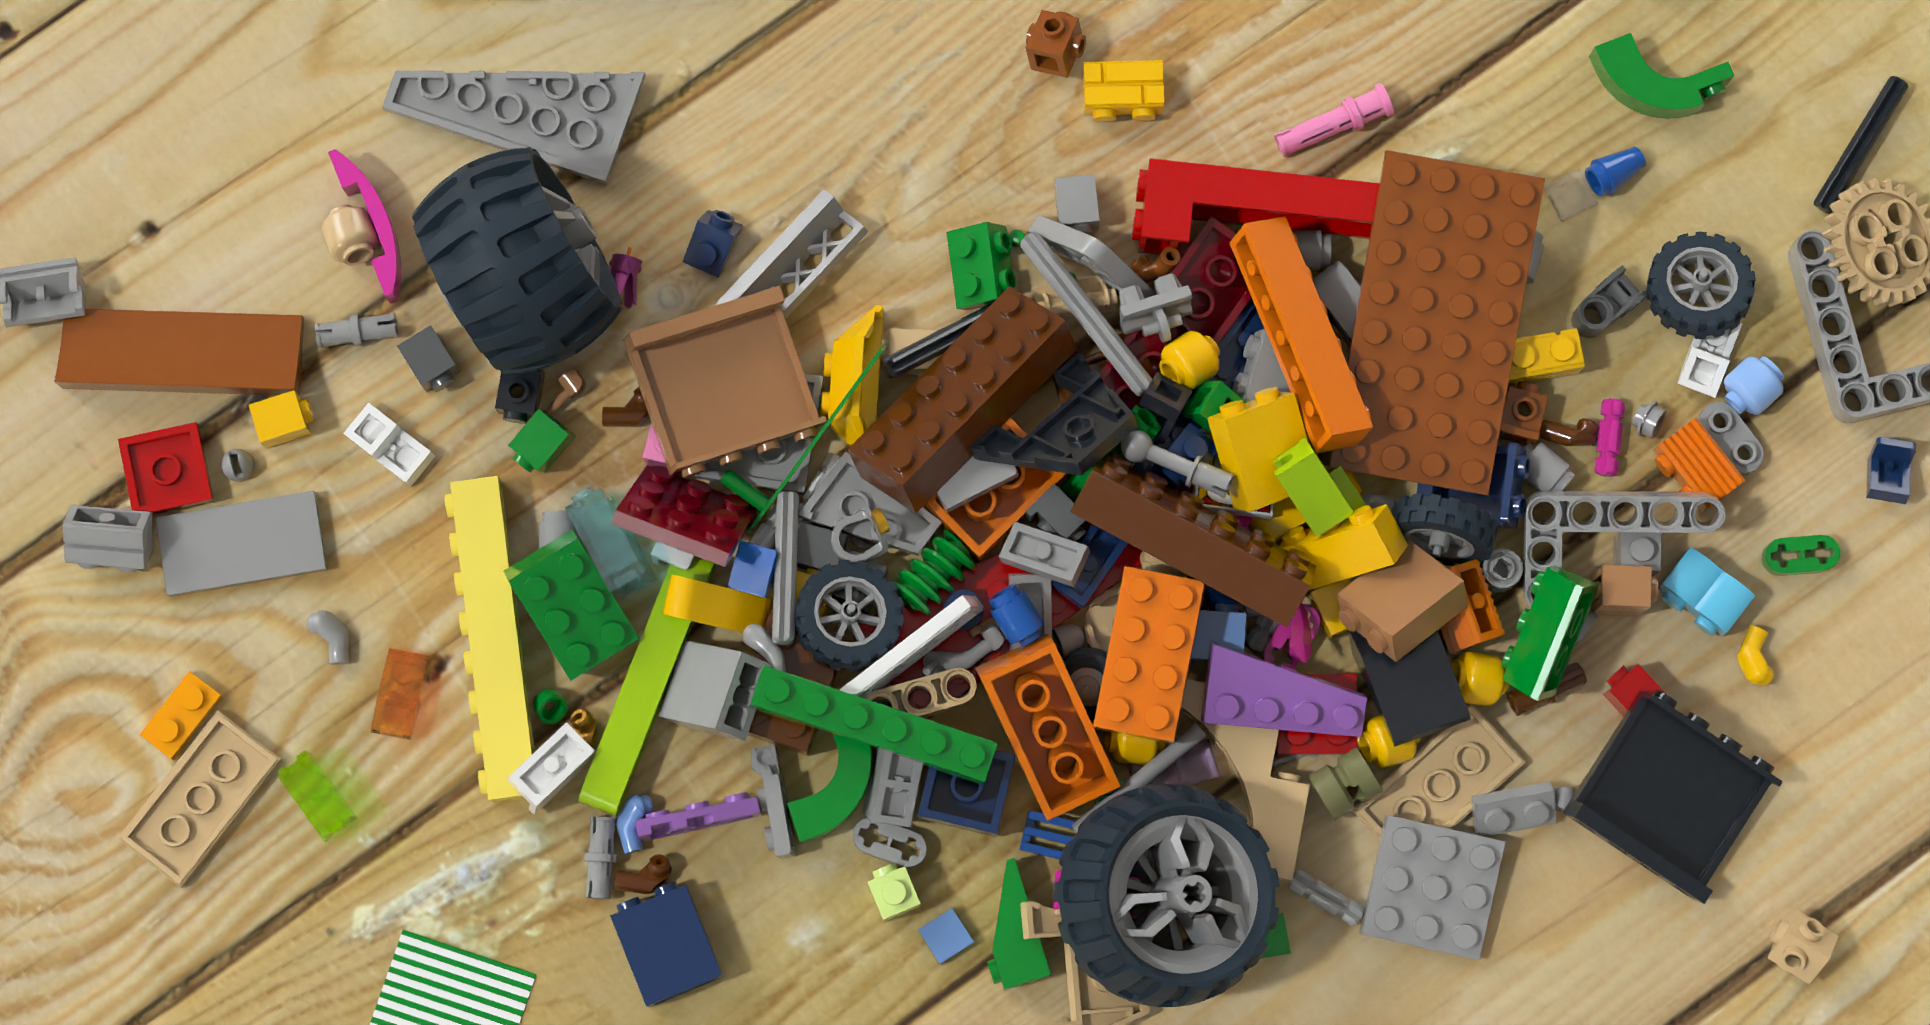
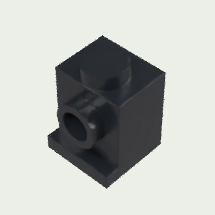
M543 369L521 374L503 375L501 373L495 409L498 414H503V420L526 424L527 418H531L539 409L545 377ZM518 385L525 388L524 395L521 398H513L511 396L512 388Z

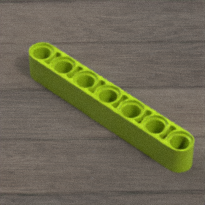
M697 556L694 557L687 571L670 564L582 786L578 802L614 816L618 815L666 696L684 641L688 640L694 621L662 614L671 574L710 583L717 564Z

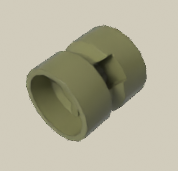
M1357 747L1337 758V766L1325 765L1308 776L1334 820L1352 811L1355 801L1359 800L1365 803L1383 792Z

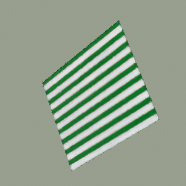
M403 930L370 1025H519L536 974Z

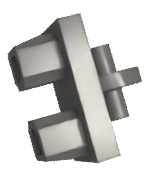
M1173 273L1159 277L1154 281L1157 295L1144 299L1140 286L1136 285L1119 291L1121 305L1120 325L1124 335L1142 330L1144 337L1158 333L1162 343L1171 341L1170 329L1183 325L1181 317L1192 314L1190 301L1192 294L1188 285L1182 287Z

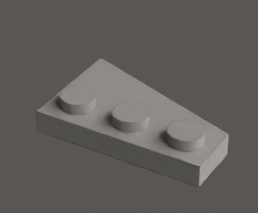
M846 451L798 514V518L834 529L840 520L862 508H869L871 511L880 508L890 528V532L885 533L888 547L919 556L942 525V521L924 508L914 513L862 479L850 454ZM869 519L851 523L842 529V532L879 543L875 525Z

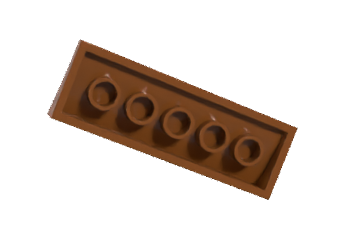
M85 309V316L63 319L61 345L54 382L62 389L281 395L295 390L300 396L304 317L302 315Z

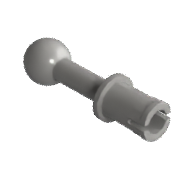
M1133 430L1121 441V451L1126 459L1132 462H1142L1147 459L1187 477L1186 486L1190 487L1194 484L1225 498L1232 485L1231 481H1233L1235 474L1203 462V457L1199 455L1192 462L1155 446L1150 436L1143 431Z

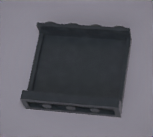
M1656 690L1655 694L1640 691L1562 813L1689 898L1705 904L1713 890L1706 886L1769 786L1773 784L1780 787L1783 781L1771 774L1775 768L1765 760L1755 755L1750 760L1739 751L1743 746L1725 734H1721L1718 738L1707 731L1710 724L1698 715L1689 712L1685 716L1676 710L1675 707L1678 702L1659 690Z

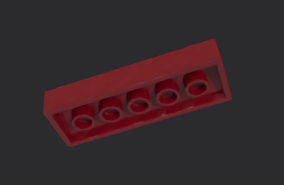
M1212 216L1171 272L1175 274L1182 287L1189 286L1192 294V299H1190L1192 314L1181 317L1183 325L1170 329L1171 341L1162 343L1158 333L1144 337L1142 330L1127 334L1123 340L1152 379L1157 372L1162 374L1159 363L1162 350L1167 344L1186 332L1196 331L1203 336H1210L1218 345L1251 299V294L1230 246V242L1236 233ZM1108 361L1100 372L1104 384L1109 389H1113L1130 410L1135 405L1139 407L1144 394L1140 396L1135 395L1110 361Z

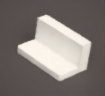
M566 722L508 777L507 781L530 803L529 810L535 815L591 762L595 750Z

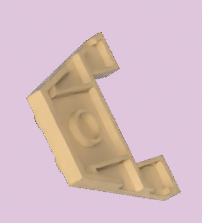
M1033 901L1020 903L1023 939L1062 937L1058 928V923L1062 921L1060 909L1042 906L1040 903ZM1064 943L1071 1021L1040 1025H1126L1150 1013L1149 1006L1116 996L1107 991L1098 981L1090 978L1075 962V953L1071 946Z

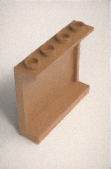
M780 286L630 331L623 339L670 476L681 472L683 478H688L706 471L705 464L718 460L721 466L729 465L744 459L742 453L752 449H757L758 454L767 453L780 448L781 440L793 436L795 442L813 438L818 434L817 429L827 422L825 416H818L780 306L785 299Z

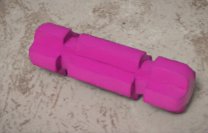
M1604 399L1601 403L1600 415H1603L1604 419L1599 421L1596 452H1600V456L1595 458L1594 471L1596 474L1604 477H1613L1618 474L1619 460H1616V455H1620L1623 423H1620V419L1624 418L1625 403L1619 399Z

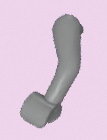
M993 621L980 632L984 640L970 650L963 653L928 652L923 659V673L928 676L953 668H963L966 670L972 668L991 651L999 649L1007 638L997 622Z
M759 624L748 625L743 632L744 643L761 654L769 664H772L771 668L786 672L785 655L781 648L773 643L772 637L763 626Z

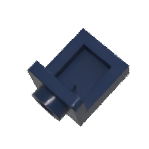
M707 210L697 221L682 262L719 278L723 273L734 241L741 233L743 225L735 222L734 217L724 211Z
M1191 423L1185 427L1167 449V451L1192 462L1199 455L1203 457L1202 461L1207 464L1217 454L1215 443ZM1156 463L1152 467L1158 473L1157 475L1168 482L1167 487L1173 490L1177 489L1181 493L1189 487L1185 485L1186 476Z
M1878 437L1867 459L1866 498L1900 504L1907 503L1910 496L1911 462L1916 453V443L1902 441L1897 438Z

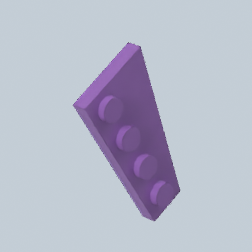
M1211 641L1201 712L1203 723L1362 737L1367 697L1364 694L1317 677L1312 678L1298 673L1294 669L1275 665L1261 660L1257 656L1245 652L1241 653L1227 648L1223 644Z

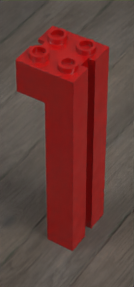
M1150 158L1148 169H1140L1136 202H1142L1143 208H1136L1131 240L1139 241L1138 253L1160 255L1165 248L1173 247L1179 251L1180 257H1183L1186 252V243H1189L1191 220L1209 221L1211 216L1221 223L1244 225L1245 223L1286 216L1291 230H1321V234L1369 239L1379 183Z

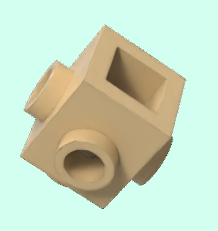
M1796 910L1788 922L1781 919L1770 934L1769 940L1773 942V946L1768 959L1776 963L1784 971L1790 972L1807 984H1810L1830 960L1839 936L1825 928L1816 919L1810 918Z

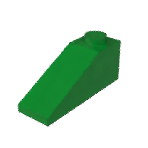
M1015 858L1009 859L1006 862L992 948L994 959L987 961L993 983L1002 982L1004 990L1051 976L1040 938L1023 939L1020 903L1028 902Z

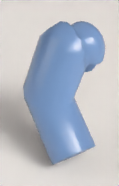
M647 795L630 796L626 799L616 818V826L624 854L644 849L642 840L638 837L635 820L643 819V816L645 817L646 814L653 811V801Z

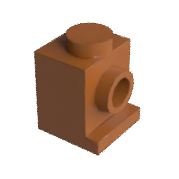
M1518 382L1516 388L1508 387L1499 438L1523 445H1528L1529 442L1533 446L1539 438V431L1548 396L1540 394L1541 388L1539 386ZM1518 405H1528L1531 409V414L1527 417L1521 416L1517 411Z

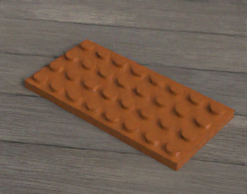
M1385 151L1347 361L1349 370L1355 375L1357 389L1362 401L1370 411L1373 428L1358 445L1331 450L1329 467L1336 468L1340 465L1343 470L1488 495L1545 178L1395 151Z

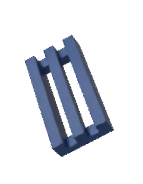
M1029 810L1019 850L1060 860L1063 851L1030 844V837L1067 844L1074 837L1033 828L1034 821L1074 830L1071 825L1076 821L1060 817L1047 821L1043 813Z

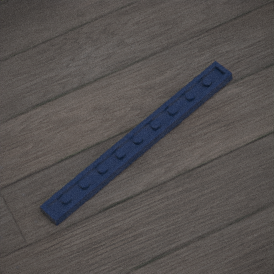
M1252 297L1218 344L1220 355L1218 356L1219 370L1215 376L1207 380L1221 381L1231 390L1237 375L1240 372L1243 373L1247 358L1243 357V352L1250 335H1254L1255 332L1264 329ZM1197 388L1192 389V393H1191V395H1190V397H1189V399H1188L1186 405H1187L1188 402L1190 401L1191 397L1193 396V394L1195 393V391L1197 390ZM1181 414L1164 445L1157 441L1164 427L1163 424H1161L1162 428L1156 437L1153 438L1152 442L1153 445L1167 450L1189 423L1199 430L1203 428L1191 418H1186ZM1147 459L1142 462H1135L1132 465L1133 469L1143 474H1146V472L1158 474L1152 469L1155 463ZM1093 524L1090 525L1087 533L1078 542L1088 546L1090 554L1075 587L1054 580L1051 581V588L1080 609L1085 606L1128 544Z

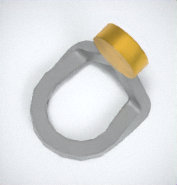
M862 508L844 517L836 524L831 534V545L838 558L850 560V563L857 564L858 561L866 562L887 552L888 543L885 533L890 532V528L881 509L877 508L871 511L869 508ZM869 519L875 525L879 543L858 555L849 554L844 551L839 541L842 529L851 523Z

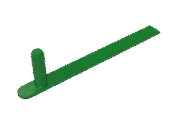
M883 344L771 499L731 470H727L721 477L722 484L761 511L747 530L749 533L755 528L777 495L887 347Z

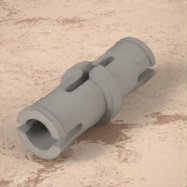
M394 312L362 318L355 314L350 315L348 320L321 324L315 323V332L318 333L315 335L319 349L348 343L362 346L363 341L390 337L397 338L398 329L395 327L397 326Z
M590 817L588 853L584 855V861L588 862L585 898L611 899L613 863H617V855L614 854L616 818Z

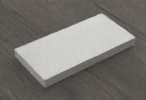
M960 596L842 687L840 691L865 699L870 693L882 689L982 612L984 606L976 596Z

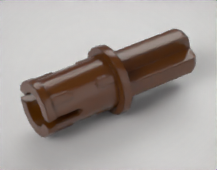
M1573 663L1566 667L1556 695L1537 701L1518 689L1508 692L1506 696L1511 709L1516 716H1519L1521 713L1547 701L1550 704L1555 703L1556 697L1586 684L1587 678L1583 668L1578 663Z

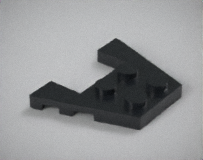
M1077 353L1054 373L1057 385L1074 393L1073 396L1024 438L994 425L970 446L973 457L980 461L1083 475L1136 429L1138 424L1133 412L1113 389H1109L1104 384L1100 374L1095 369H1091L1086 358L1082 354Z

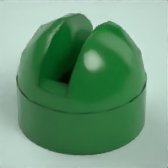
M552 688L543 689L542 692L533 698L532 706L534 712L543 723H556L567 712L568 703L566 699ZM550 701L554 706L548 711L545 704Z

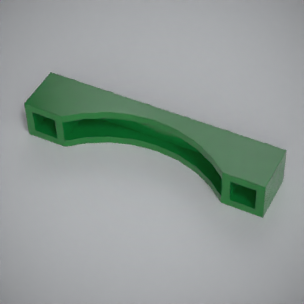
M763 665L749 704V708L844 736L978 784L986 781L997 747V742Z

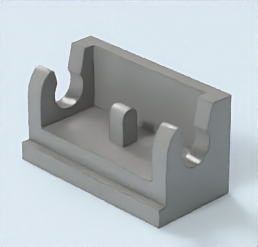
M73 257L1 268L0 304H3V321L5 326L13 327L85 316V282L77 258Z
M875 747L863 814L872 822L911 827L923 764Z

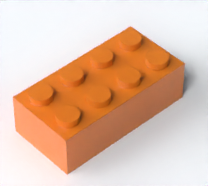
M1124 566L1093 724L1095 729L1175 745L1205 590L1204 583L1194 579Z
M1049 634L975 668L1047 821L1121 787L1058 649Z

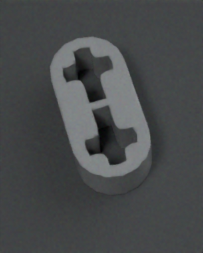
M869 818L859 821L853 829L852 837L854 844L864 854L889 863H895V865L900 867L905 866V868L917 867L926 857L927 847L925 840L914 831L897 825L872 822ZM871 825L877 826V834L888 838L887 845L873 842L871 847L864 846L865 840L862 836H859L862 829L869 830ZM909 838L916 841L915 847L920 850L919 856L912 855L909 861L902 859V852L891 847L893 841L906 844Z

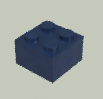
M995 750L986 781L982 784L929 767L918 811V819L996 837L1016 755Z

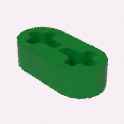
M1826 535L1786 537L1775 539L1769 543L1762 552L1761 560L1763 567L1769 573L1776 576L1826 572L1833 568L1840 559L1841 551L1838 543ZM1818 544H1821L1823 550L1830 551V557L1826 558L1823 564H1820L1817 557L1805 558V552H1811L1818 547ZM1778 547H1782L1783 553H1796L1797 559H1790L1784 563V567H1780L1779 561L1772 560L1771 555L1778 551Z

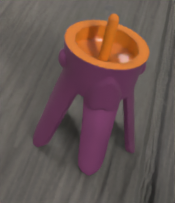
M628 247L626 255L612 254V259L609 262L611 266L610 271L615 278L620 295H622L625 287L624 305L628 309L632 307V304L637 305V276L642 270L641 265L643 263L640 259L630 256L631 247Z

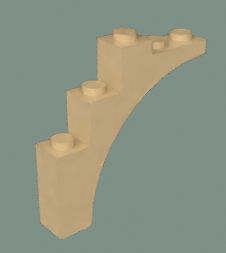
M1207 670L1204 682L1197 681L1198 675L1189 672L1181 712L1195 724L1197 723L1225 755L1240 783L1249 812L1250 827L1261 833L1270 848L1266 854L1271 868H1276L1278 871L1279 881L1289 883L1293 879L1310 785L1301 783L1302 777L1295 774L1278 772L1277 778L1270 777L1279 730L1203 723L1201 712Z

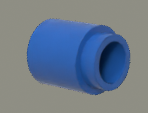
M1016 584L1002 589L988 600L992 607L990 613L1010 644L1019 642L1021 647L1042 635L1039 628L1045 622L1025 590L1020 591Z

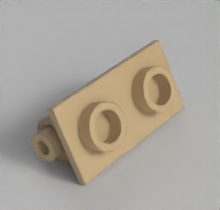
M1097 275L1075 279L1101 314L1117 311L1116 304H1118L1115 288L1111 289ZM1050 284L1033 287L1036 303L1065 320L1076 319Z

